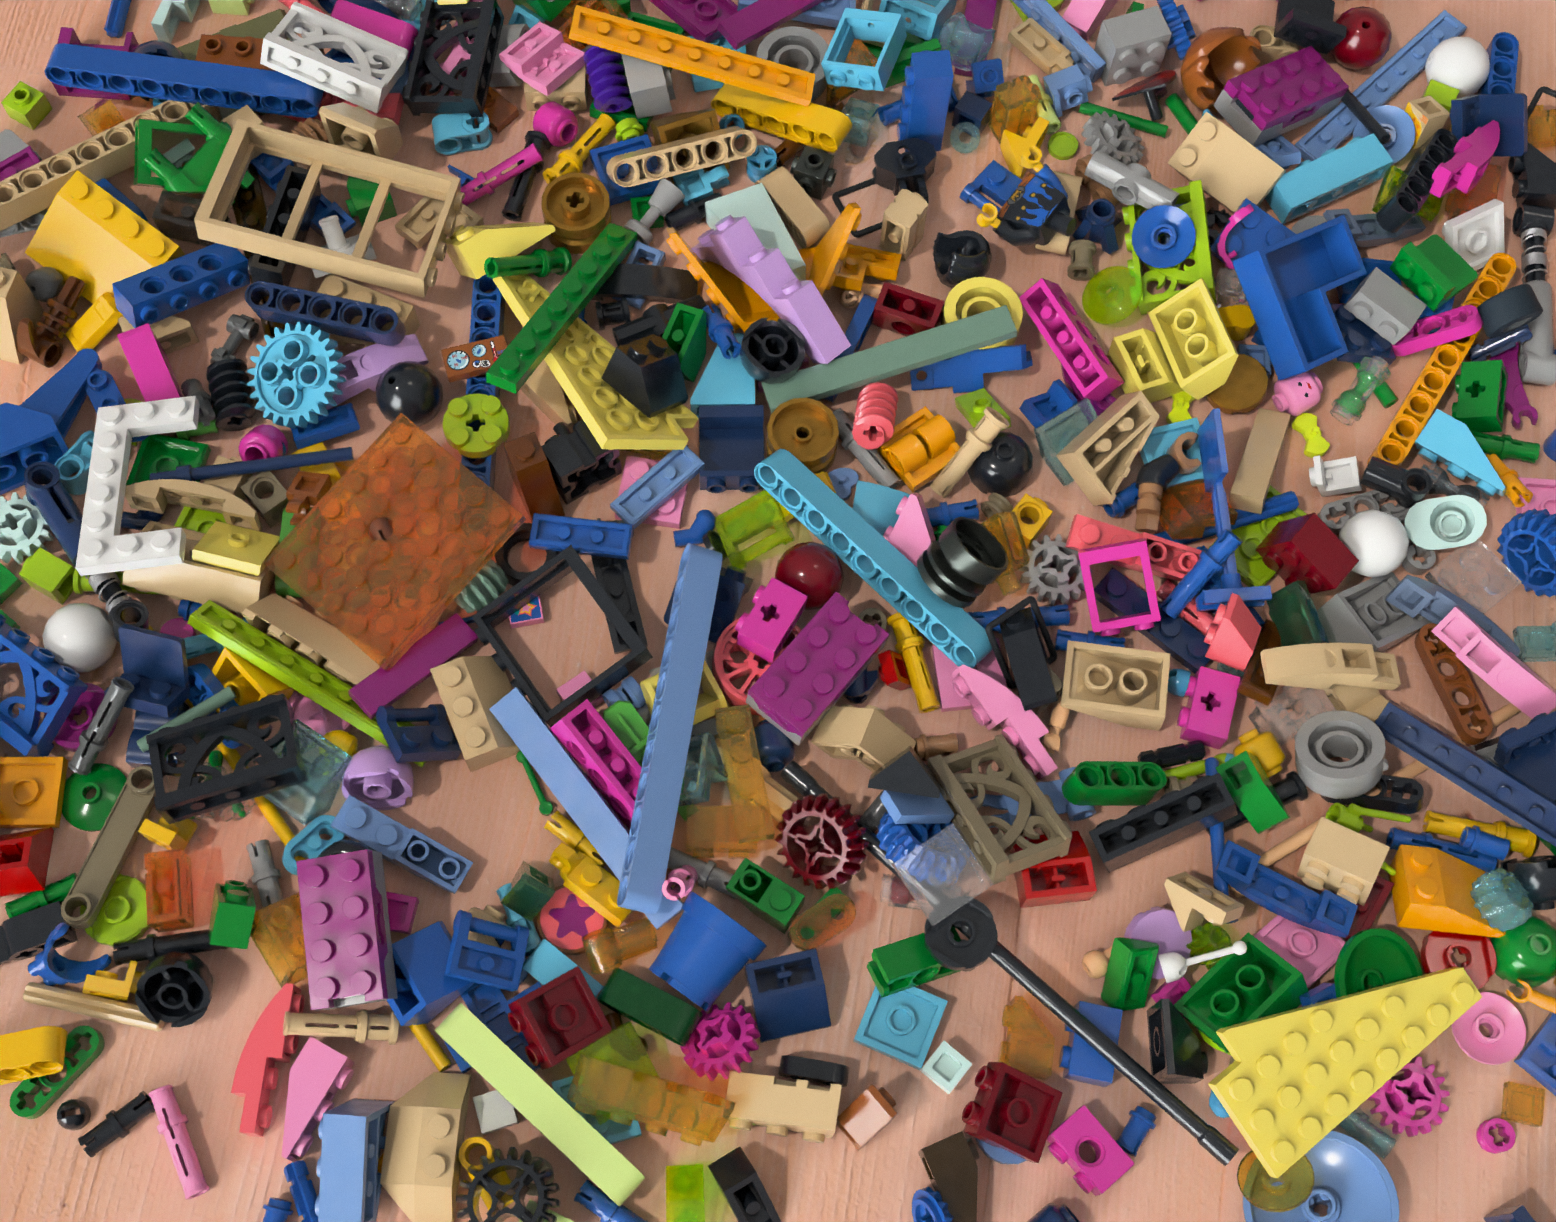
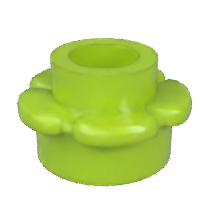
M636 118L623 119L615 127L617 132L615 138L618 142L644 134L643 125L639 124Z

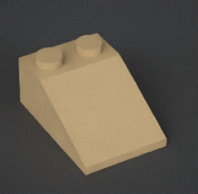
M1205 112L1167 162L1189 181L1201 180L1203 191L1233 213L1246 198L1259 206L1286 172L1285 169L1208 112Z
M1068 640L1060 706L1122 726L1159 731L1166 714L1171 653Z

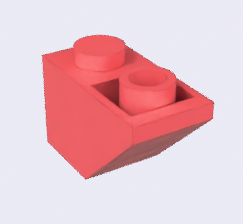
M1232 593L1227 605L1219 604L1213 619V623L1217 625L1211 623L1204 638V642L1209 644L1205 657L1244 672L1254 652L1262 627L1240 596Z

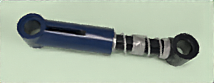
M49 462L33 463L27 467L24 473L27 500L38 508L70 561L76 567L83 515L61 482L58 468ZM115 572L85 575L94 592L99 595V600L106 603L105 609L113 624V634L119 643L118 629L123 624H126V622H136V624L128 625L149 630V612L147 607L142 602L127 596L128 592L121 589V581Z

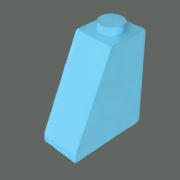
M733 333L737 341L741 344L744 334ZM718 345L716 346L690 398L691 411L698 419L699 406L755 405V379L749 375L742 365L740 354L733 358L730 350H728L731 359H726L723 357Z

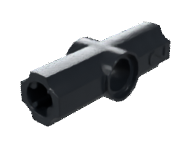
M699 294L678 302L701 310L706 306L703 297ZM664 303L653 305L643 313L642 317L612 328L617 346L619 347L652 334L662 338L677 303L670 306Z

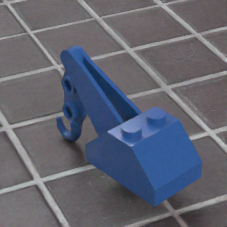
M89 348L80 350L62 369L21 405L18 406L7 402L0 405V495L25 485L24 473L29 465L36 462H49L55 465L56 461L69 450L64 439L87 395L96 413L99 407L126 404L112 375L107 371L101 370L102 362L95 350ZM150 435L132 437L131 442L142 441Z

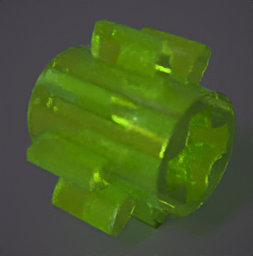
M1211 922L1206 923L1202 927L1199 925L1191 930L1193 940L1186 945L1188 949H1191L1190 957L1233 946L1229 934L1223 928L1213 926ZM1222 957L1197 964L1206 965L1207 969L1210 970Z

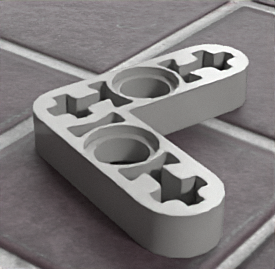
M1372 490L1330 502L1324 505L1317 516L1335 535H1338L1345 522L1357 514L1354 509L1356 504L1361 503L1366 505L1369 510L1375 509L1393 515L1401 523H1404L1409 509L1399 504L1394 506L1393 503L1384 504L1379 509V505L1383 504L1388 497L1392 501L1395 498L1378 490ZM1344 512L1346 513V516L1341 517L1336 524L1333 520L1328 521L1326 519L1329 513L1332 518L1342 516ZM1408 538L1407 556L1401 564L1410 574L1423 575L1435 563V551L1425 550L1418 546L1414 547L1413 542ZM1416 554L1417 557H1423L1425 561L1423 563L1419 560L1414 561L1412 557Z

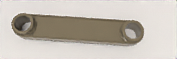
M139 766L129 773L128 779L67 897L62 902L61 915L69 926L76 929H85L92 926L96 921L140 833L138 832L145 818L147 819L155 804L154 797H156L151 767ZM152 779L151 784L146 788H138V785L143 780ZM87 905L83 915L72 917L73 911L77 907Z

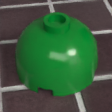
M1531 915L1515 916L1504 921L1506 935L1500 938H1490L1497 959L1496 975L1502 980L1507 979L1509 982L1516 984V987L1519 988L1524 987L1516 979L1525 981L1531 988L1538 987L1556 976L1555 928L1545 920Z

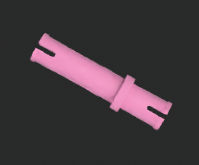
M165 1085L153 1090L148 1095L152 1100L160 1123L157 1126L159 1134H164L185 1193V1198L189 1200L208 1192L210 1188L206 1183L186 1124L189 1122L187 1115L181 1113L173 1091V1085Z

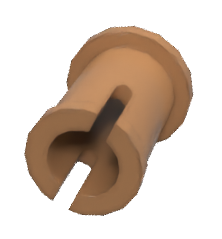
M955 733L926 737L925 734H920L919 738H914L917 741L914 751L923 761H928L929 757L940 754L942 756L958 752V740Z

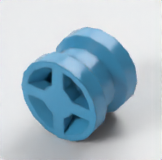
M758 145L755 152L747 157V176L752 182L755 183L777 169L776 152L767 145Z

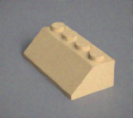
M149 521L141 532L180 527ZM182 528L186 534L183 564L123 571L122 585L134 587L138 591L155 592L168 595L175 600H189L201 603L202 605L211 600L226 610L235 611L238 615H242L246 607L269 595L276 574L278 551L260 576L250 575L192 560L193 548L205 533Z

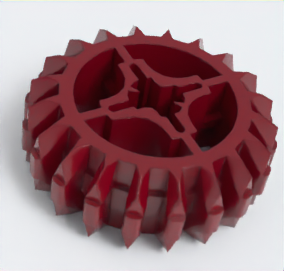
M821 793L818 796L810 794L805 796L803 800L798 799L793 802L791 808L783 812L782 817L784 820L780 821L776 826L781 834L777 835L774 841L783 846V848L778 850L777 855H785L787 861H785L783 868L792 867L794 869L792 878L797 879L803 876L804 886H810L814 883L817 890L823 889L826 886L829 889L838 887L840 883L846 884L852 879V875L860 872L862 868L860 864L867 857L862 850L867 848L870 842L861 838V835L866 833L867 828L858 827L856 823L861 815L851 816L849 813L852 804H845L840 807V797L829 799L827 793ZM808 816L821 818L820 822L816 825L807 826L804 824ZM836 857L840 859L837 866L823 865V861L826 858Z

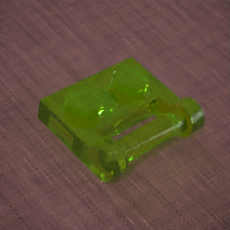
M766 490L715 517V526L732 566L740 569L747 567L746 563L782 543L787 545L795 540L778 501ZM774 525L775 533L742 551L739 550V544Z

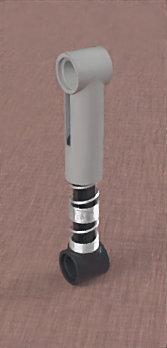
M1519 204L1513 216L1512 230L1514 234H1518L1521 238V247L1524 250L1521 255V271L1525 274L1522 277V282L1532 287L1543 312L1535 320L1528 323L1533 337L1522 344L1520 343L1518 368L1522 382L1552 386L1556 381V354H1554L1552 287L1545 281V275L1548 273L1547 255L1544 254L1547 250L1544 243L1552 231L1555 213L1553 207Z

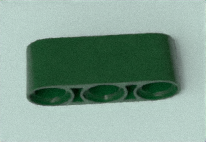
M617 967L613 969L597 997V1001L607 1008L620 1013L622 1016L682 1047L686 1046L703 1015L702 1012L685 1001Z

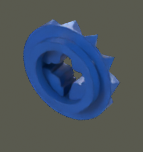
M926 1187L914 1193L912 1199L914 1222H952L954 1216L949 1213L948 1203L942 1201L941 1194L938 1191L934 1192L930 1187Z

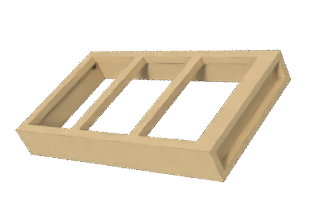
M237 119L195 215L194 222L199 239L425 298L428 287H433L436 283L438 274L436 265L438 261H443L447 250L445 240L447 235L452 236L456 225V217L454 215L456 210H462V200L465 198V193L461 192V178ZM255 151L311 165L282 237L225 222ZM323 169L379 184L352 255L295 241ZM391 187L444 201L419 273L364 259Z

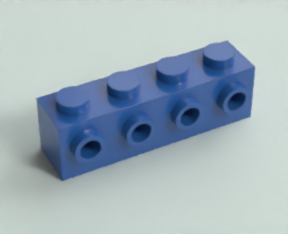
M925 50L911 54L910 66H905L906 86L902 87L904 105H900L901 123L897 124L898 141L918 138L934 145L935 151H941L954 78L949 50Z

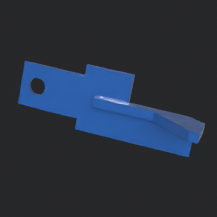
M1026 344L977 349L911 370V389L914 391L953 387V393L973 392L984 388L983 373L1023 370L1033 366L1030 351H1026ZM919 371L926 372L927 377L924 380L917 379L916 374Z

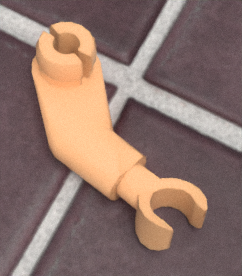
M1062 694L1056 702L1048 723L1050 726L1049 732L1043 736L1041 741L1046 751L1055 754L1054 750L1059 751L1060 749L1059 733L1065 728L1070 709L1060 706Z

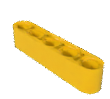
M724 83L711 101L712 109H715L716 114L721 118L728 114H737L743 119L745 126L831 153L836 152L852 129L851 120L840 111L812 102L806 107Z

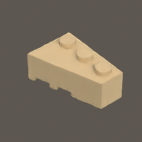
M328 274L317 293L391 308L397 313L406 329L405 335L415 334L420 326L413 305L334 274ZM331 309L323 311L320 318L327 317ZM356 316L352 319L351 324L359 323L363 316ZM388 322L383 325L381 331H387L392 328L394 322ZM335 334L329 335V339L336 340L338 345L346 346V343L365 344L366 347L376 344Z
M731 1071L723 1120L730 1121L729 1127L751 1131L752 1125L766 1127V1133L770 1135L788 1137V1131L803 1133L802 1140L824 1143L825 1137L832 1138L836 1130L842 1085L831 1084L830 1088L810 1085L808 1080L797 1079V1082L776 1079L775 1076Z

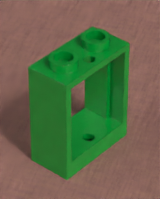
M138 119L135 121L134 185L164 188V181L160 177H151V169L142 163L144 158L152 151V130L199 136L206 135L195 125Z

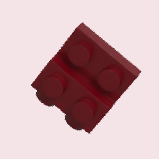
M579 966L508 1004L511 1010L508 1013L511 1027L515 1032L523 1033L529 1044L525 1047L527 1058L534 1066L540 1065L542 1071L558 1064L613 1031Z
M988 1062L987 1066L979 1069L975 1077V1086L979 1088L975 1100L970 1101L963 1110L962 1121L966 1123L963 1132L993 1147L1003 1148L1029 1162L1039 1163L1063 1092L1003 1062Z

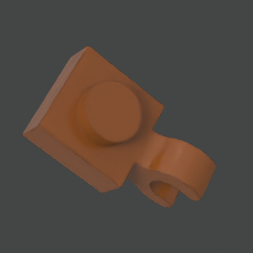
M298 471L286 492L288 504L285 510L287 513H294L290 525L305 526L309 517L310 505L320 506L332 486L329 474Z

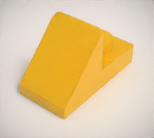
M1038 117L1033 127L1028 125L1022 137L1008 130H1003L1000 149L1009 171L1020 179L1023 178L1028 169L1022 166L1021 156L1025 154L1029 160L1033 161L1034 155L1030 153L1029 148L1037 146L1040 149L1046 138L1050 121Z

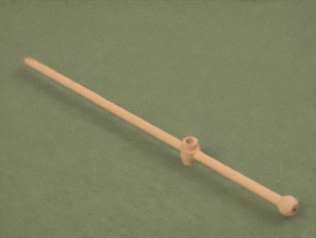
M1510 702L1490 714L1489 717L1492 721L1493 729L1521 712V710ZM1472 725L1469 727L1470 730L1475 729L1478 733L1481 731L1480 726L1474 727ZM1458 735L1452 737L1464 746L1468 745ZM1415 760L1390 776L1412 779L1429 769V767ZM1374 787L1365 795L1376 796L1381 791ZM1320 819L1261 854L1258 863L1269 867L1308 843ZM1228 884L1229 891L1232 890L1237 898L1244 896ZM1112 946L1103 952L1092 950L1084 955L1082 966L1089 977L1099 979L1106 975Z

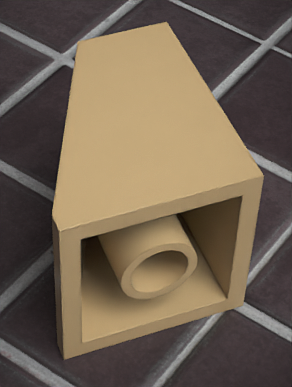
M0 267V360L21 364L24 355L20 354L17 350V328L19 321L27 317L31 320L34 329H37L36 323L38 320H41V314L44 309L36 300L19 272Z

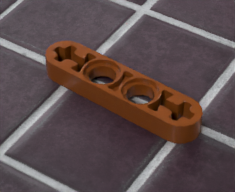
M1426 624L1415 637V648L1457 735L1463 742L1469 745L1484 742L1491 734L1493 724L1463 662L1455 656L1456 653L1432 632L1438 624ZM1428 635H1429L1430 639H1432V640L1437 639V640H1438V643L1436 644V646H1435V644H1434L1432 641H1426V640H1425ZM1442 662L1448 663L1453 667L1454 675H1443L1438 670L1437 664ZM1457 691L1464 693L1468 697L1469 704H1457L1452 699L1451 694ZM1470 723L1474 727L1480 726L1481 731L1478 733L1475 729L1470 730L1468 726Z

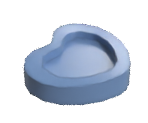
M838 468L830 471L828 475L836 494L843 501L848 500L851 496V489L857 485L859 475L850 468Z

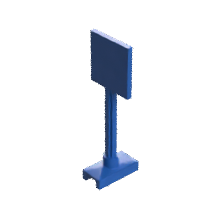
M1220 408L1212 409L1197 430L1205 492H1212L1211 497L1217 539L1225 528L1231 531L1227 496L1222 484V480L1229 473ZM1233 552L1223 564L1224 568L1222 576H1220L1221 589L1203 590L1195 598L1197 611L1217 610L1220 603L1227 605L1231 594L1234 593L1240 596L1247 608L1263 607L1265 600L1272 599L1271 586L1242 587L1241 575L1237 573L1235 552Z

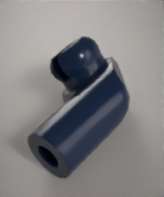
M139 510L137 513L123 511L121 528L142 530L149 521L159 522L164 514Z

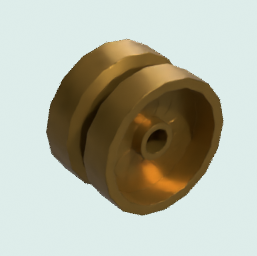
M567 173L556 177L546 186L542 195L544 224L553 225L556 229L555 232L548 235L550 242L556 247H565L570 254H584L608 223H612L610 198L604 184L594 176L585 173Z
M807 397L793 398L780 404L772 412L767 425V457L779 449H785L792 453L814 474L823 471L827 472L834 463L839 437L838 421L831 409L820 401Z

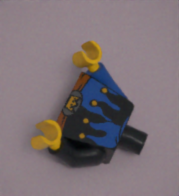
M1037 146L1029 148L1030 153L1035 157L1034 161L1029 160L1025 154L1021 156L1022 166L1028 169L1033 168L1036 172H1029L999 212L993 204L985 203L982 211L987 213L990 218L982 213H979L977 216L979 226L989 227L991 225L994 227L993 231L1014 246L1031 245L1034 243L1044 246L1051 241L1057 232L1068 237L1071 236L1077 225V220L1069 216L1068 194L1050 167L1040 162L1042 153Z

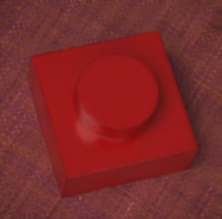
M892 650L878 654L881 665L878 667V671L886 686L899 691L912 687L901 654Z

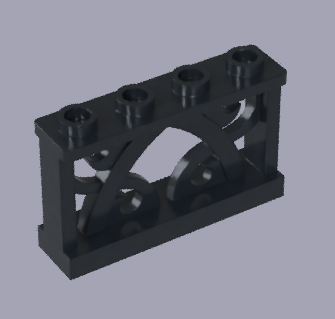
M426 0L424 11L420 14L421 25L419 34L414 40L415 51L413 59L408 65L409 76L407 84L402 90L403 101L407 104L413 116H420V113H469L471 117H483L504 16L497 0L438 5L434 0ZM442 20H456L458 26L452 28L451 24L445 21L446 27L440 30ZM465 37H468L470 41L472 38H475L474 43H466ZM459 41L463 50L471 54L470 59L456 65L448 75L437 64L436 59L447 48ZM467 70L466 77H462L461 73ZM427 85H432L429 90L430 94L437 92L441 86H444L437 95L425 96ZM450 91H452V92H454V93H456V94H459V95H462V96H448V95H449Z
M284 694L269 695L260 701L243 706H233L224 712L211 716L197 717L191 722L175 727H165L156 733L146 736L156 797H154L155 807L168 824L308 781L294 719V710ZM280 720L281 727L278 733L265 742L264 740L272 732V726L270 724L266 729H259V726ZM224 739L235 741L251 748L239 759L233 773L223 776L216 768L203 765L210 753ZM285 740L288 756L278 758L272 749ZM186 749L182 755H175L181 763H185L184 767H172L167 764L166 758L168 754ZM250 761H253L254 764H259L253 767L246 768ZM197 775H210L212 776V779L202 782L205 778L203 776ZM169 776L180 777L177 790L171 792Z

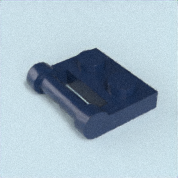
M430 704L428 708L395 709L391 705L378 707L376 712L377 723L397 763L457 760L462 752L446 720L447 714L444 705ZM428 721L430 724L426 726L402 727L397 725L398 722Z

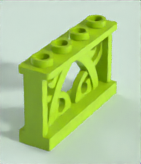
M1201 180L1191 181L1188 186L1172 188V190L1179 193L1175 205L1185 203L1178 208L1189 215L1196 232V245L1186 258L1193 259L1195 264L1191 267L1184 264V271L1180 270L1183 262L1170 268H1155L1145 264L1150 271L1143 274V261L1137 256L1133 248L1132 231L1142 212L1148 209L1137 203L1122 207L1124 224L1130 225V232L1125 233L1126 248L1128 252L1132 251L1133 259L1127 260L1130 278H1135V286L1130 287L1132 305L1139 306L1141 315L1147 314V312L1152 311L1181 292L1182 290L1176 291L1178 283L1191 285L1200 278L1205 281L1214 303H1217L1205 195ZM1166 279L1171 281L1169 288L1164 293L1152 295L1147 291V286L1151 281L1158 282L1157 290L1165 285Z

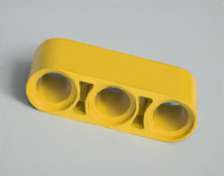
M41 1026L0 1035V1085L62 1071L68 1032L57 1026Z

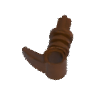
M70 276L57 299L48 298L46 303L51 309L49 313L43 310L41 316L45 320L44 322L37 321L36 326L39 327L38 330L34 329L31 320L27 317L19 321L17 328V350L20 354L47 368L53 367L59 361L63 353V345L56 339L58 337L63 339L65 336L61 332L63 327L69 329L71 326L67 322L68 318L74 320L79 315L73 309L86 288L84 281Z

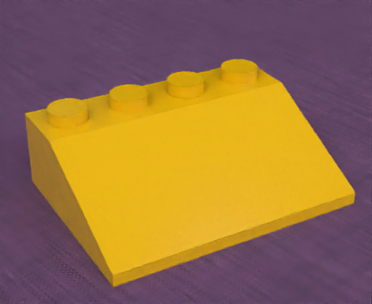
M78 170L56 194L25 251L30 258L42 267H52L63 276L64 283H66L70 276L84 281L86 288L81 296L92 304L106 292H110L114 297L112 283L185 255L180 246Z

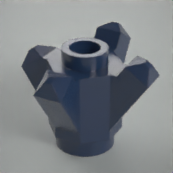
M1096 199L1090 205L1083 206L1075 211L1078 220L1082 221V223L1072 235L1074 240L1083 239L1100 243L1102 250L1108 254H1113L1119 249L1114 227L1122 219L1116 213L1110 201Z

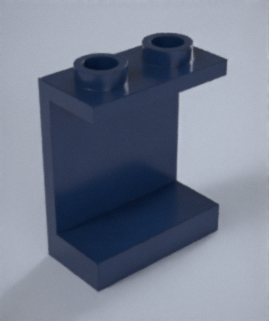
M763 405L699 406L700 459L705 463V468L699 471L700 490H707L711 493H721L725 490H740L745 493H752L758 489H764L757 482L754 475L755 466L764 460Z

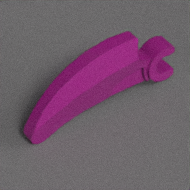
M1517 342L1515 347L1489 359L1502 360L1508 374L1505 409L1511 412V423L1515 429L1520 428L1521 421L1519 417L1521 416L1530 418L1532 425H1536L1538 419V412L1529 404L1522 385L1518 368L1519 342Z

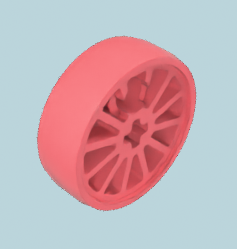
M770 615L769 618L763 620L769 622L771 618L775 619V617ZM738 618L730 623L717 639L712 656V674L730 705L738 710H745L747 714L761 716L745 703L747 698L745 693L772 663L767 661L764 669L758 668L761 660L765 659L737 644L738 631L735 630V627L740 619ZM795 625L787 638L790 643L802 631L801 628ZM786 647L782 648V649L779 651V653H778V655L776 656L775 660H776V659L778 658V656L786 649ZM735 651H741L746 654L747 658L743 663H735L730 654ZM748 675L749 677L741 689H737L731 683L733 680Z

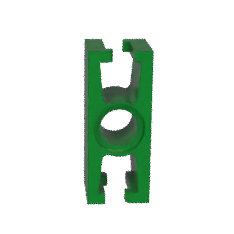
M952 927L950 931L954 934V940L960 942L961 938L955 927ZM924 933L873 949L871 954L873 961L867 964V969L881 997L954 974L961 970L948 969L935 961L925 947Z

